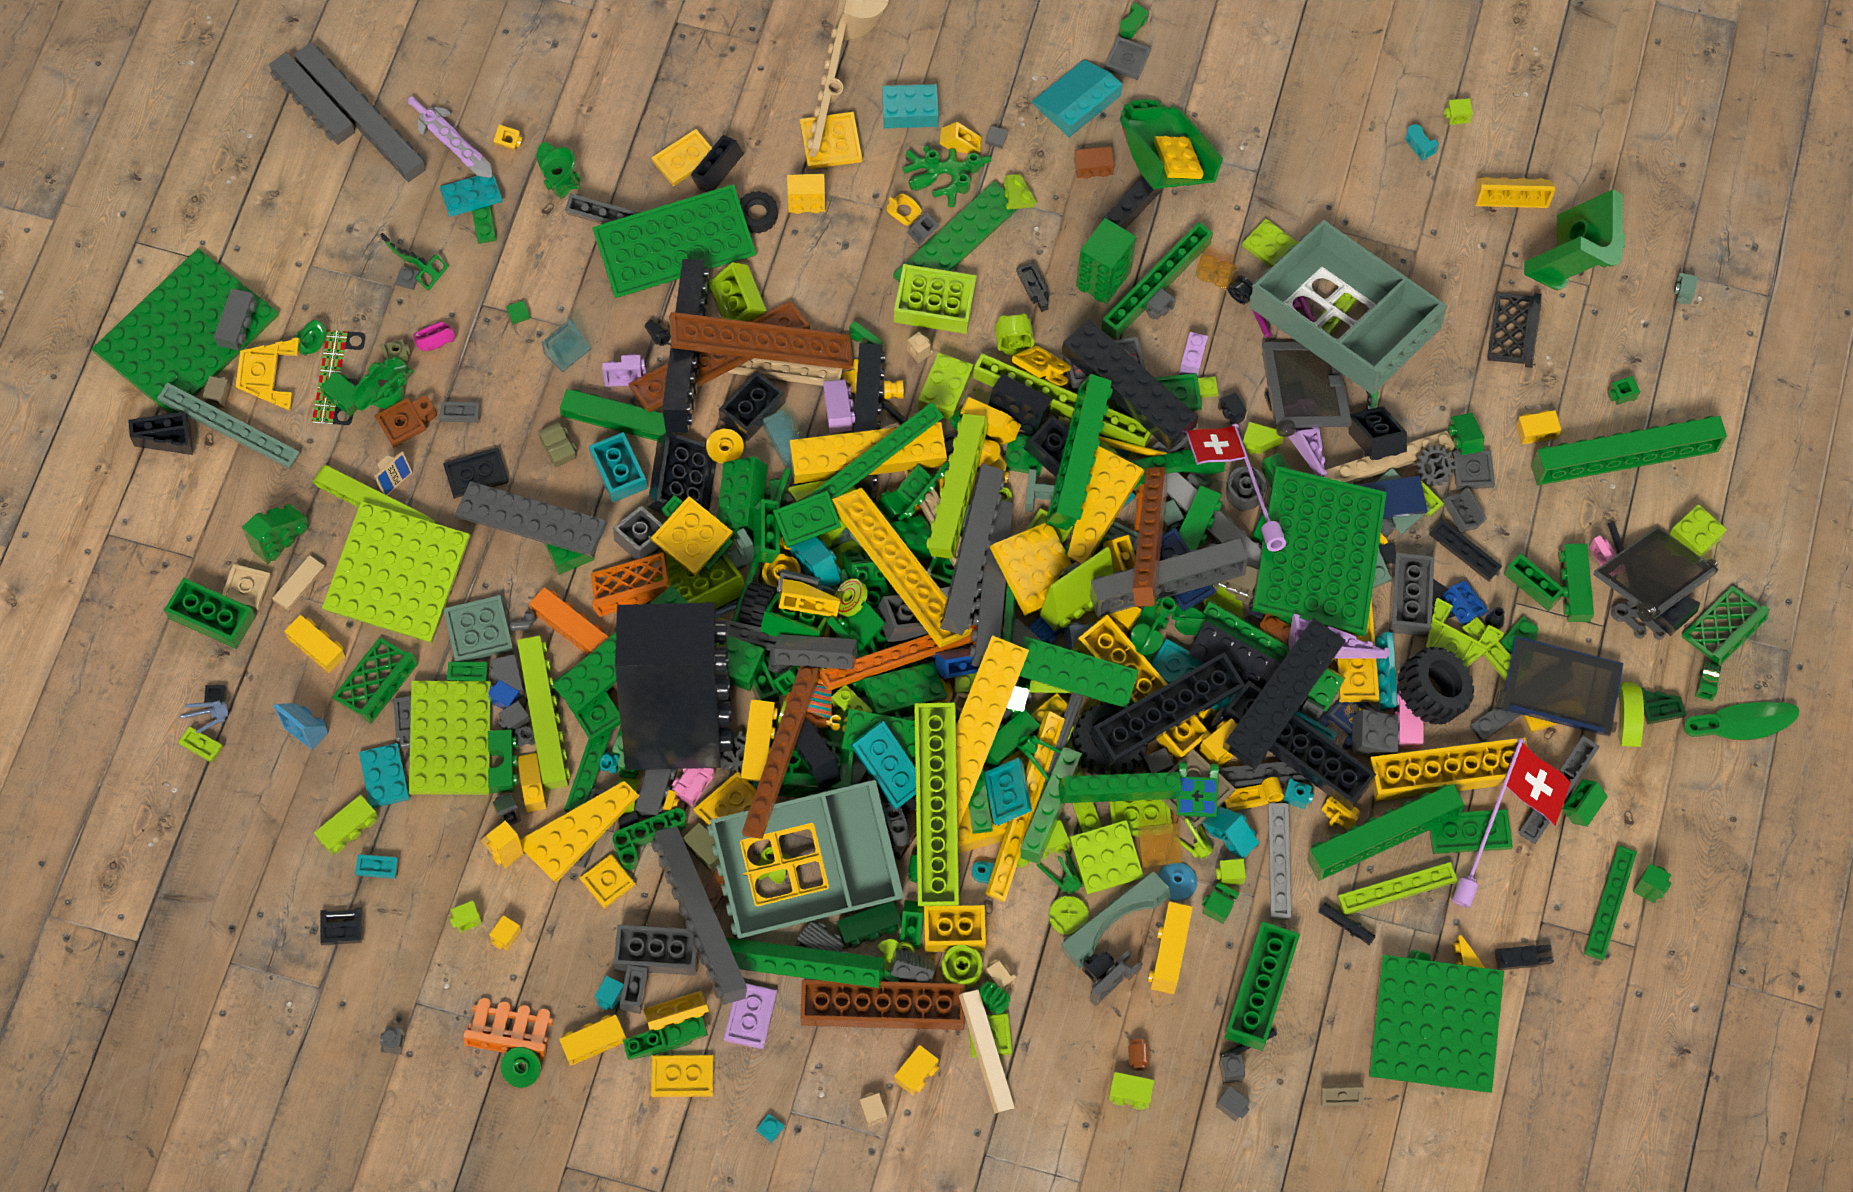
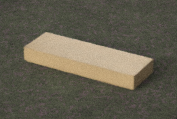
M309 555L272 598L273 601L289 611L323 572L325 566Z

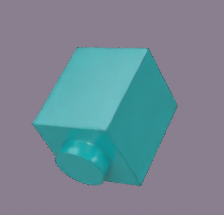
M606 976L594 996L597 1006L604 1010L609 1008L614 1011L621 999L624 984Z

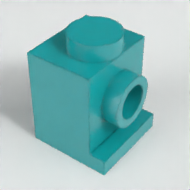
M1290 778L1282 803L1305 809L1307 803H1312L1314 793L1311 792L1312 786L1293 781Z

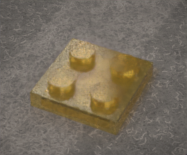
M1177 822L1137 827L1142 867L1182 863Z

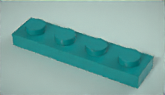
M1385 632L1375 638V646L1381 649L1388 648L1390 653L1387 658H1376L1379 710L1385 712L1398 706L1393 633Z

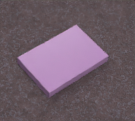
M745 983L747 986L746 998L732 1003L724 1041L764 1050L778 991Z

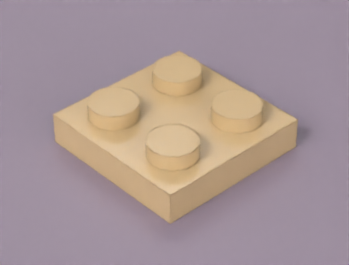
M233 564L222 595L254 610H259L271 574Z

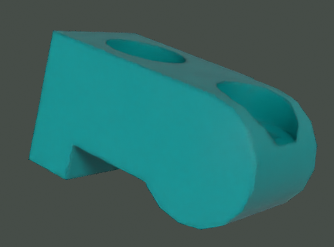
M1413 124L1408 127L1405 137L1406 142L1422 161L1437 153L1439 143L1435 139L1430 141L1423 133L1421 126Z

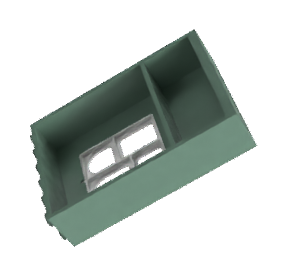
M1325 220L1320 224L1314 225L1307 236L1304 235L1296 246H1292L1284 257H1280L1272 268H1268L1265 271L1264 276L1254 281L1250 296V308L1372 395L1442 328L1447 305ZM1320 278L1328 279L1336 284L1338 289L1329 298L1324 299L1312 289V283ZM1347 292L1366 305L1369 310L1359 320H1353L1336 308L1333 303ZM1297 297H1309L1327 311L1316 322H1312L1294 309L1293 301ZM1333 316L1338 317L1350 326L1338 339L1321 328Z

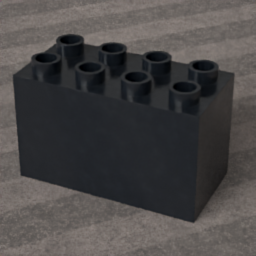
M715 603L617 605L615 673L625 770L721 768V752L731 751V728H721V726H730V721H732L731 697H728L730 695V672H727L728 645L717 646V643H727L726 619L715 618Z

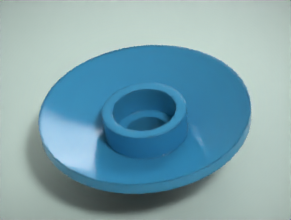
M1169 863L1158 874L1169 886L1170 897L1168 899L1185 900L1196 890V874L1192 868L1184 863ZM1175 877H1180V878H1181V881H1180V882H1176V881L1174 880V878H1175Z

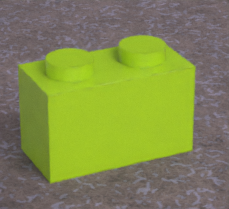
M1114 1072L1108 1100L1119 1106L1128 1104L1133 1105L1132 1107L1138 1110L1149 1109L1154 1080Z

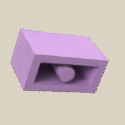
M1193 332L1189 333L1179 374L1197 373L1198 378L1208 336Z

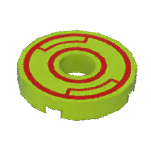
M849 579L840 585L834 596L840 599L838 613L850 617L861 610L863 607L861 604L867 599V588L864 583L858 579Z

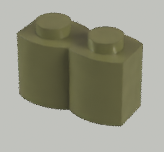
M558 422L538 431L539 439L555 468L576 459L575 452H577V448L573 441L569 442L567 438L569 434L565 426L561 427Z

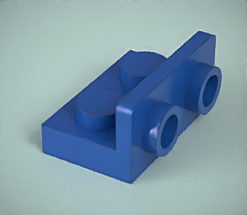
M1467 581L1452 585L1442 595L1443 600L1453 606L1451 611L1463 626L1489 611Z

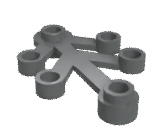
M1627 601L1625 604L1618 603L1613 606L1611 610L1612 617L1616 621L1625 622L1634 630L1636 638H1644L1647 630L1644 626H1640L1632 617L1639 618L1653 631L1655 639L1662 640L1665 637L1666 632L1642 610L1631 609L1635 606L1631 601ZM1621 611L1624 615H1619L1617 612ZM1637 630L1643 631V634H1639ZM1657 631L1662 632L1663 635H1658Z

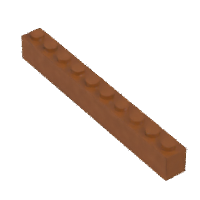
M1165 467L1146 468L1132 587L1135 607L1155 606L1168 486Z

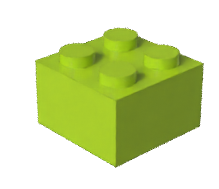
M1698 504L1673 527L1669 535L1697 555L1703 557L1723 538L1727 529Z

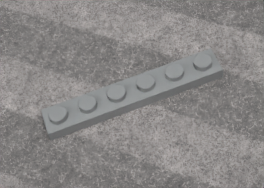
M1268 803L1270 919L1290 920L1288 804Z

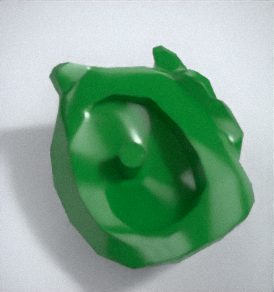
M318 320L308 322L302 331H298L294 337L300 339L299 350L301 355L306 356L307 354L317 352L324 343L326 330Z

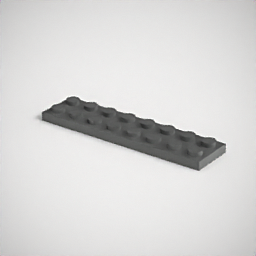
M471 481L455 512L457 518L590 557L593 556L607 526L606 520Z

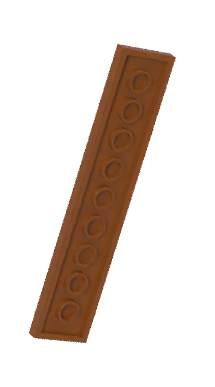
M791 301L749 321L810 330V325ZM699 351L701 353V364L697 365V368H699V379H696L695 383L699 387L754 358ZM668 363L629 383V388L648 413L663 405Z
M671 312L669 315L671 348L851 370L853 367L851 340L848 334Z

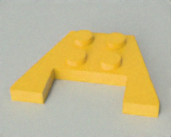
M293 338L289 341H280L268 346L263 345L241 350L236 388L291 411L292 392L274 391L278 355L298 356L300 339Z

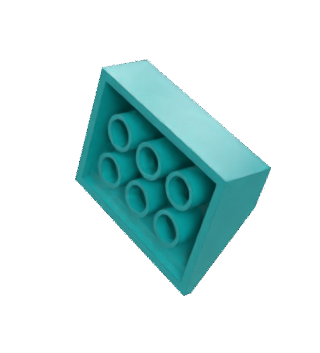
M1083 60L1036 97L1032 104L1063 133L1071 137L1121 96L1123 84L1110 72Z

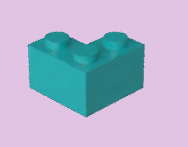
M1218 807L1217 818L1208 817L1203 822L1209 834L1222 840L1230 853L1244 859L1259 844L1255 837L1256 833L1247 825L1245 816L1241 813L1232 812L1229 808Z

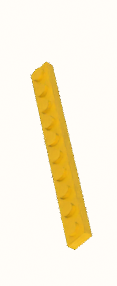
M1045 711L1037 738L1056 747L1065 719L1051 711ZM1037 743L1038 749L1033 754V757L1047 773L1054 751ZM1030 759L1025 776L1032 811L1009 821L985 892L986 895L1000 902H1005L1020 858V847L1031 824L1045 781V777Z

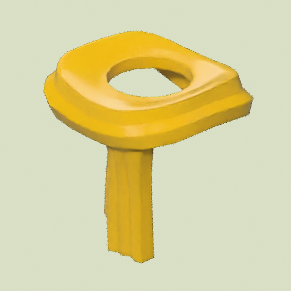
M899 194L894 199L892 197L889 198V204L886 208L888 214L903 225H910L921 214V208L909 196ZM900 205H907L911 208V213L908 216H902L897 212V209Z

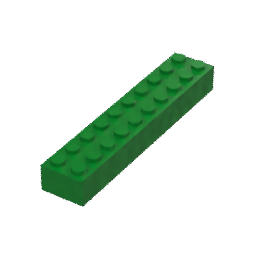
M1707 416L1701 420L1690 419L1679 424L1673 422L1667 426H1653L1646 430L1636 429L1625 434L1619 432L1609 437L1598 436L1592 440L1581 439L1571 444L1561 443L1554 447L1544 446L1538 449L1531 467L1537 486L1717 453L1723 445L1727 434L1721 416Z

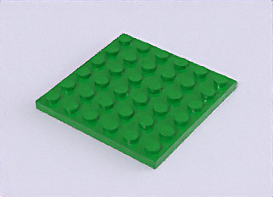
M1382 955L1369 1077L1492 1093L1504 971Z

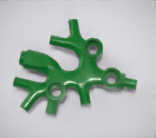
M927 145L923 148L926 154L925 158H920L914 152L908 150L905 155L913 163L902 167L904 174L921 168L927 170L926 173L911 177V180H908L912 191L929 187L942 173L949 174L952 177L951 184L932 191L933 198L946 195L948 197V207L953 208L955 207L956 194H966L970 190V177L965 173H977L980 168L984 167V164L991 162V158L989 155L981 157L976 153H971L966 157V161H958L956 159V150L949 149L948 159L941 162L940 154L936 150H931L930 146Z

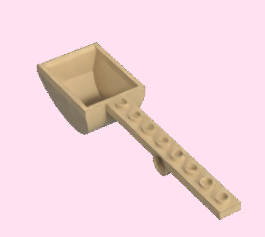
M839 0L831 32L833 42H830L827 50L830 56L826 58L824 69L827 70L826 74H823L820 83L823 85V88L819 90L817 100L820 102L814 111L816 121H813L810 129L813 135L807 143V148L809 149L808 156L816 157L821 144L829 102H836L843 91L842 82L835 78L842 41L859 38L869 33L878 23L889 0Z

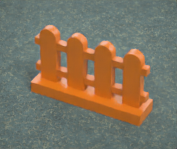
M482 998L479 1000L478 1005H473L472 1011L475 1012L473 1023H468L467 1030L464 1032L465 1046L507 1053L515 1047H525L531 1049L539 1059L545 1060V1044H548V1038L545 1036L548 1025L552 1026L553 1024L549 1010L541 1009L537 1016L530 1015V1008L528 1006L522 1005L518 1008L517 1012H512L508 1002H501L498 1008L495 1009L490 1008L491 1004L487 998ZM489 1014L495 1015L493 1027H486ZM508 1018L515 1019L512 1031L505 1030ZM528 1021L535 1023L532 1035L525 1034Z

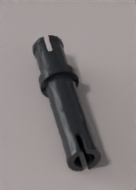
M1327 902L1322 905L1318 912L1347 930L1352 937L1359 938L1369 946L1376 937V934L1361 926L1362 923L1359 921L1355 922Z

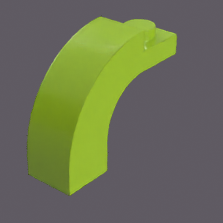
M1632 682L1620 683L1618 692L1621 707L1619 741L1621 746L1641 747L1644 727L1642 689Z

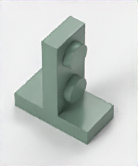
M1029 469L1025 512H1033L1034 499H1052L1055 486L1048 483L1035 484L1037 470Z
M744 528L737 531L738 539H736L738 547L725 553L737 570L752 564L753 540H750Z

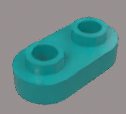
M985 861L976 862L972 866L971 871L973 879L977 882L988 884L995 864ZM983 868L985 869V872L980 873L978 872V869Z

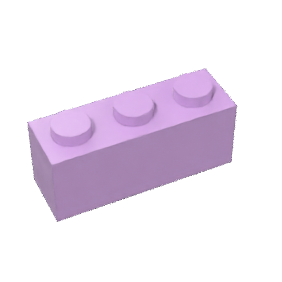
M846 380L823 382L829 433L852 431V423H855V414L850 412L853 410L852 399H848L851 398V389L846 386Z

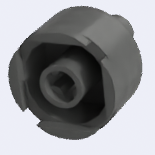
M1247 466L1239 467L1230 474L1225 491L1229 503L1241 512L1254 509L1260 504L1248 468H1246ZM1253 468L1252 470L1263 499L1266 480L1258 469Z

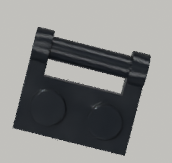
M355 907V910H320L321 945L362 943V907ZM355 918V921L328 923V919Z

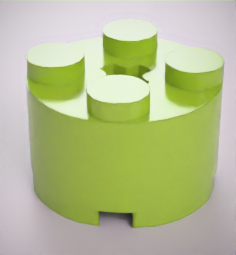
M1026 314L1002 315L998 318L994 331L997 347L1000 352L1002 350L1006 355H1015L1025 351L1028 347L1032 348L1034 346L1032 325Z
M956 945L950 948L942 960L941 973L943 980L947 984H965V990L973 988L979 983L982 974V958L975 949L966 945ZM962 965V967L965 968V970H961L959 966Z

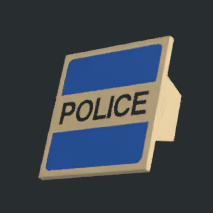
M400 452L395 457L386 456L377 464L380 471L374 478L381 492L389 495L412 473L404 453Z

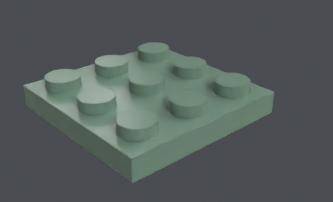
M500 595L443 609L455 662H466L513 650Z

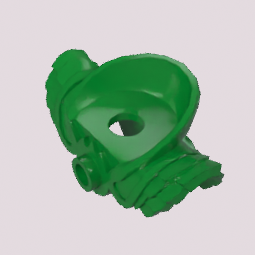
M548 142L541 143L537 148L536 157L540 170L546 178L543 182L548 191L552 189L556 196L563 199L569 191L573 189L581 190L579 185L581 179L578 173L574 172L576 165L574 153L569 148H555ZM556 168L562 169V172L559 175L553 174V171Z
M396 356L393 359H386L383 363L374 362L368 369L369 374H366L360 380L353 391V400L356 408L363 411L369 406L374 405L387 409L402 401L404 397L403 386L406 384L407 378L414 373V370L410 369L403 360ZM380 380L388 381L382 387L378 384Z

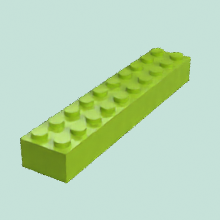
M915 703L918 906H959L956 704Z

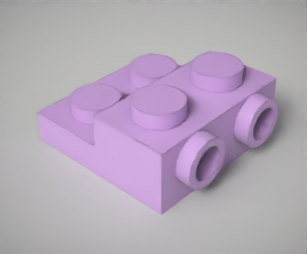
M627 354L621 356V362L609 361L602 363L605 387L629 386L630 382L646 374L645 359H641L640 355Z

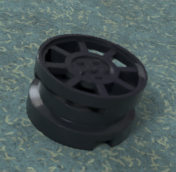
M1238 275L1234 282L1229 284L1227 290L1235 301L1244 305L1250 301L1253 283L1246 277Z

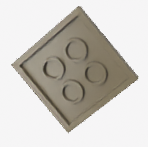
M1194 749L1179 761L1187 763L1186 777L1210 778L1211 765ZM1179 762L1169 772H1178ZM1219 773L1217 808L1236 790ZM1177 798L1162 799L1177 814ZM1179 816L1184 822L1185 818H1188L1195 829L1208 818Z

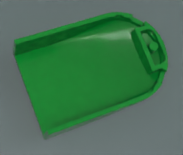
M1149 99L1134 100L1124 106V109L1121 111L1120 122L1127 144L1139 171L1153 189L1216 182L1223 158L1182 111L1172 105L1168 108L1161 105L1160 101ZM1155 136L1189 137L1204 173L1202 179L1168 178L1163 167L1164 164L1160 160L1153 142Z

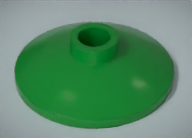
M515 1047L503 1056L501 1073L510 1085L517 1088H525L535 1083L539 1078L541 1063L538 1056L531 1049ZM520 1063H524L526 1069H522Z

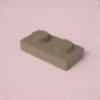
M1321 1084V1105H1363V1084Z

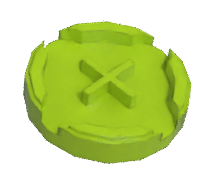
M1062 896L1056 899L1049 911V921L1053 929L1067 936L1076 933L1081 925L1088 922L1089 918L1088 908L1085 903L1074 896Z

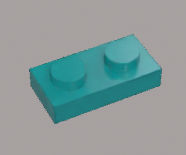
M358 854L355 875L396 879L399 860L397 857Z

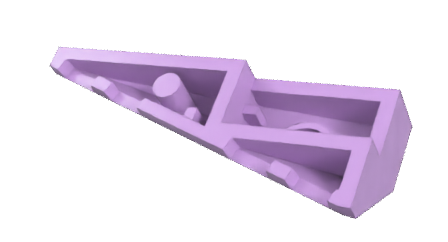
M1313 399L1301 400L1297 402L1296 406L1283 407L1285 417L1317 416V413L1314 412L1315 401ZM1279 424L1317 476L1325 477L1327 471L1324 468L1325 458L1322 457L1323 446L1319 427L1295 428V424Z
M1294 614L1292 617L1288 641L1290 650L1311 622V620L1307 621L1299 618L1300 615ZM1330 626L1327 627L1346 640L1335 658H1387L1390 655L1388 648H1378L1373 646V643L1370 641L1365 643L1357 640L1354 635Z

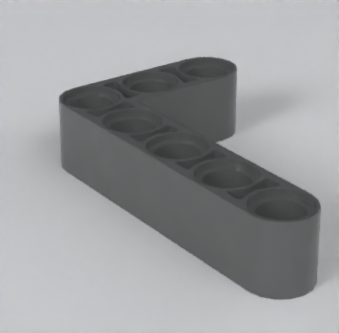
M877 785L891 841L896 846H904L909 841V833L902 808L900 806L894 809Z

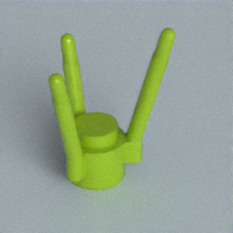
M1185 818L1186 824L1197 839V842L1193 845L1195 849H1192L1177 836H1174V840L1187 849L1194 858L1199 856L1202 860L1214 851L1212 844L1209 842L1201 824L1197 828L1203 839H1201L1189 819Z

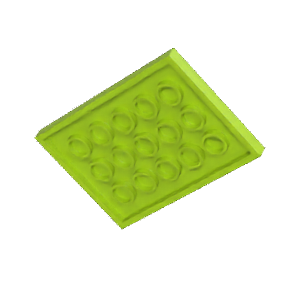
M411 681L409 794L489 795L488 768L490 767V753L488 751V731H490V700L488 692L491 681Z

